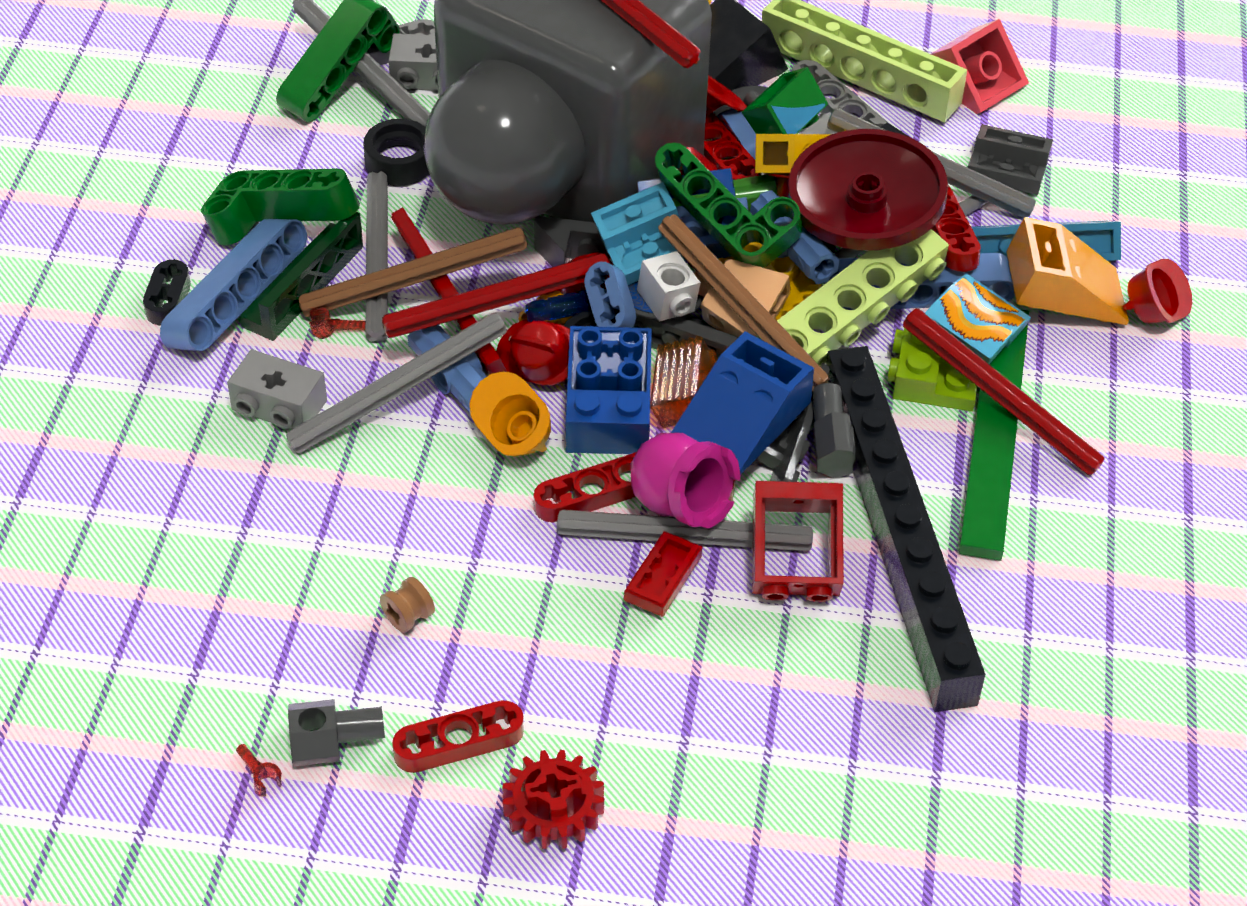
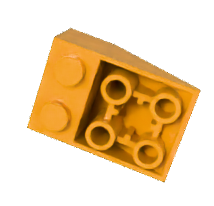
M1024 217L1007 249L1016 303L1029 308H1039L1066 315L1096 319L1102 322L1127 325L1129 319L1127 311L1122 308L1125 302L1116 267L1063 225Z

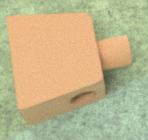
M733 259L725 261L724 266L776 319L790 294L789 276ZM695 271V276L701 282L698 295L704 297L701 303L704 321L716 330L739 337L745 331L756 337L757 335Z

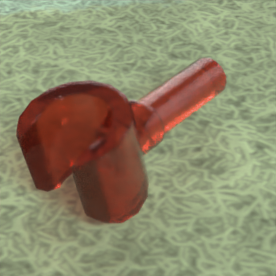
M324 307L313 308L309 312L312 322H309L313 335L318 339L328 338L334 331L365 330L366 321L331 319L329 311Z
M241 744L236 748V752L253 774L254 791L258 796H266V787L261 782L262 779H274L279 787L282 786V773L276 764L259 762L245 744Z

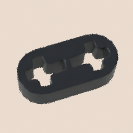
M175 259L166 260L154 268L143 297L145 315L152 324L161 326L163 319L188 295L191 280L189 269L184 262Z

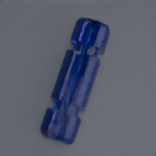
M586 290L579 291V293L572 292L548 297L547 300H534L526 304L524 308L528 322L551 321L592 310Z

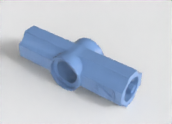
M772 190L760 193L757 200L751 203L750 213L752 215L756 214L768 202L780 196H777ZM780 217L776 219L774 224L786 226L793 219L790 217ZM802 226L803 230L799 239L778 258L789 257L815 284L828 282L830 277L838 271L839 259L819 238Z
M436 325L407 335L408 346L419 356L447 340L450 336L440 325ZM473 352L431 378L439 391L443 394L451 392L470 412L469 403L473 390L487 375L482 371L481 363L476 353Z

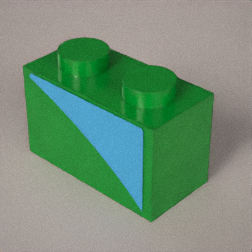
M805 67L782 74L746 107L742 114L756 134H798L802 129L818 121V114L828 105V102L809 68Z

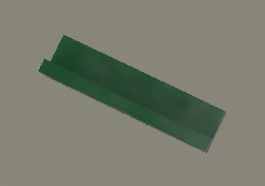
M356 212L349 218L338 221L337 224L330 222L239 316L241 327L274 341L302 312L299 305V296L326 287L363 248L360 213Z

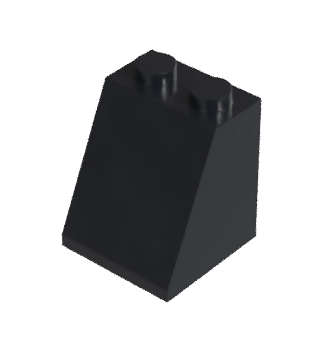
M715 0L710 4L712 12L708 72L710 77L732 91L745 86H758L783 74L788 69L772 31L766 24L736 0Z

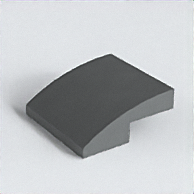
M982 124L967 168L1015 190L1038 195L1053 139Z

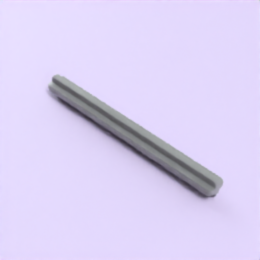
M294 0L292 3L294 12L317 34L320 33L331 18L313 0ZM366 52L354 70L402 117L417 121L426 127L430 112Z
M835 108L832 111L827 122L828 129L837 133L854 129L885 130L839 108ZM933 152L945 169L948 184L1022 218L1029 217L1033 212L1036 203L1033 197Z
M372 171L367 176L366 274L388 268L387 175L382 171L379 173ZM388 293L366 299L365 331L366 338L370 342L376 340L383 342L387 338L382 325V317L388 314Z
M496 312L491 313L290 430L286 434L289 444L296 453H302L504 335L507 331L504 321Z
M561 510L557 519L558 534L566 536L657 542L663 531H666L695 544L753 547V522L722 520L712 528H704L701 526H688L677 521L675 517ZM765 523V549L806 552L811 550L813 543L812 527Z

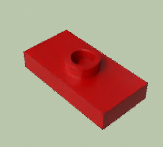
M663 531L624 590V601L663 617L701 559L703 547Z

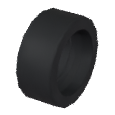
M390 119L370 128L363 142L365 168L368 173L372 171L375 173L384 172L387 175L388 185L392 186L410 185L428 176L429 172L426 167L423 148L426 127L417 121L409 119ZM396 146H406L417 150L415 154L404 158H391L380 154L385 149Z

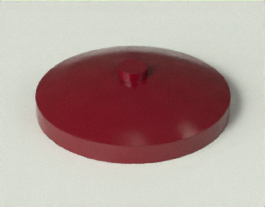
M854 129L824 137L810 145L799 155L789 174L788 195L799 206L802 226L817 238L847 249L883 250L910 243L933 228L941 218L947 202V175L938 157L917 140L888 130Z

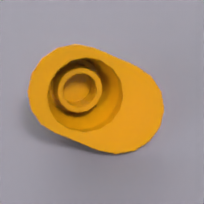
M510 372L493 373L481 380L471 396L469 403L470 415L475 425L495 449L504 455L513 457L529 455L536 451L545 452L547 450L545 443L551 432L550 412L536 392L525 380Z

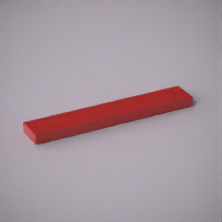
M403 207L391 213V218L415 259L433 254ZM447 275L429 280L440 299L459 294ZM473 315L454 320L461 331L477 322ZM491 343L475 351L489 375L503 371L507 372L501 358Z

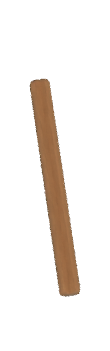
M675 214L666 216L658 227L659 232L761 340L814 367L812 392L815 386L827 383L829 380L828 374Z
M516 227L299 296V305L305 317L318 315L523 251L527 248L526 237L520 227Z

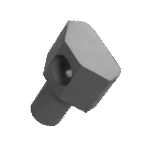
M834 383L820 384L815 386L812 392L815 416L813 437L817 471L832 478L847 476L852 473L853 463H855V439L850 415L843 412L840 386Z
M335 699L288 704L289 737L293 767L340 762L339 743L385 738L382 706L336 711Z

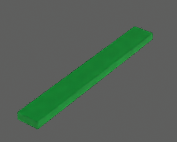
M1021 310V311H1023L1024 313H1026L1027 315H1029V312H1030V311H1028V310ZM1028 324L1008 348L1004 347L989 364L1019 389L1022 386ZM980 388L959 554L1002 561L1018 419Z

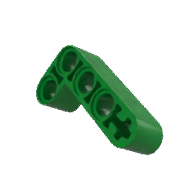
M343 0L281 84L276 95L277 104L307 123L316 120L370 46L382 53H387L391 50L393 34H400V28L388 9L374 0Z
M675 142L667 143L657 151L655 163L661 183L665 184L667 190L735 260L765 268L801 236L803 229L800 209L791 198H775L756 214L752 215L685 146ZM680 167H682V170H683V174H684V178H683V179H682L681 172L678 170V168H680ZM699 189L710 191L702 198L692 196ZM727 215L736 218L734 222L728 225L718 223L720 218ZM780 217H790L793 219L786 226L774 224L776 219ZM752 242H758L763 245L756 252L744 250L745 246Z
M343 169L242 170L231 173L219 183L203 204L201 213L216 242L219 245L226 246L243 239L255 222H260L264 219L340 221L354 215L360 207V202Z

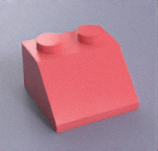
M1000 19L975 27L931 53V55L968 69L962 104L976 114L982 113L1029 84Z

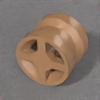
M408 577L402 581L398 590L387 591L380 596V605L390 623L402 633L412 629L417 619H427L435 612L432 597L424 585L414 577Z

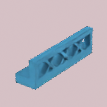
M1110 220L1058 222V224L1063 225L1107 261L1121 260V222ZM1020 224L971 226L981 245L980 253H1001L1007 256V249Z

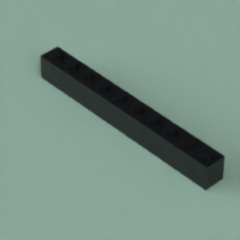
M868 346L828 351L826 365L830 367L827 383H834L840 386L843 412L850 415L855 439L853 473L934 712L978 706L986 673Z

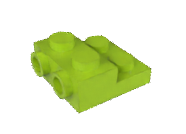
M905 328L904 330L896 329L892 353L900 354L899 359L891 357L887 378L888 382L895 383L892 399L973 412L977 386Z

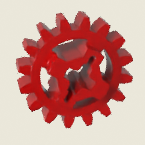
M546 750L540 751V761L534 762L527 756L522 758L523 771L511 768L509 770V782L503 783L502 786L503 816L509 817L510 830L515 832L523 828V841L527 844L535 837L541 838L542 849H547L551 840H558L562 849L567 848L568 837L571 836L583 842L585 840V827L596 830L598 828V815H603L605 811L604 782L597 781L596 767L592 766L583 769V757L580 755L572 761L566 760L565 750H560L557 757L552 759L549 758Z

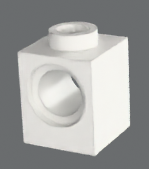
M678 251L642 261L637 291L660 322L694 312L701 282Z

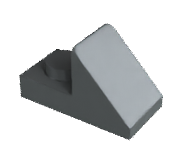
M538 216L534 219V249L552 267L568 263L570 259L596 252L603 253L610 259L595 223Z

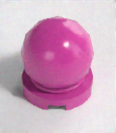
M660 433L642 443L630 463L631 487L634 495L642 505L660 516L675 517L677 521L691 527L712 528L726 517L734 505V501L728 499L732 492L733 480L740 482L739 463L732 450L710 441L698 442L684 433Z

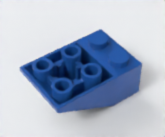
M570 326L566 403V453L632 454L638 451L642 443L649 440L652 328Z
M745 331L720 355L671 433H684L698 442L710 441L732 450L738 460L741 475L811 403L814 367Z

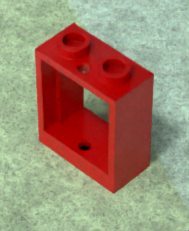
M756 481L753 492L752 594H762V598L774 601L785 600L789 595H804L807 600L814 602H825L832 600L833 596L839 597L844 584L843 483ZM765 512L828 513V577L765 575Z

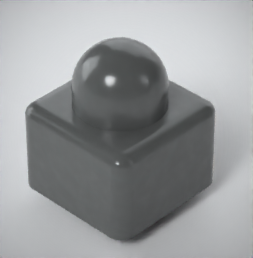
M435 0L434 26L439 99L433 106L427 120L423 148L427 170L439 193L459 212L472 219L489 224H517L534 219L542 214L553 218L594 223L591 215L592 212L638 193L639 181L659 179L655 156L657 151L665 144L680 143L685 147H693L704 155L712 12L708 0H639L700 49L699 62L696 65L693 64L690 68H683L601 0Z

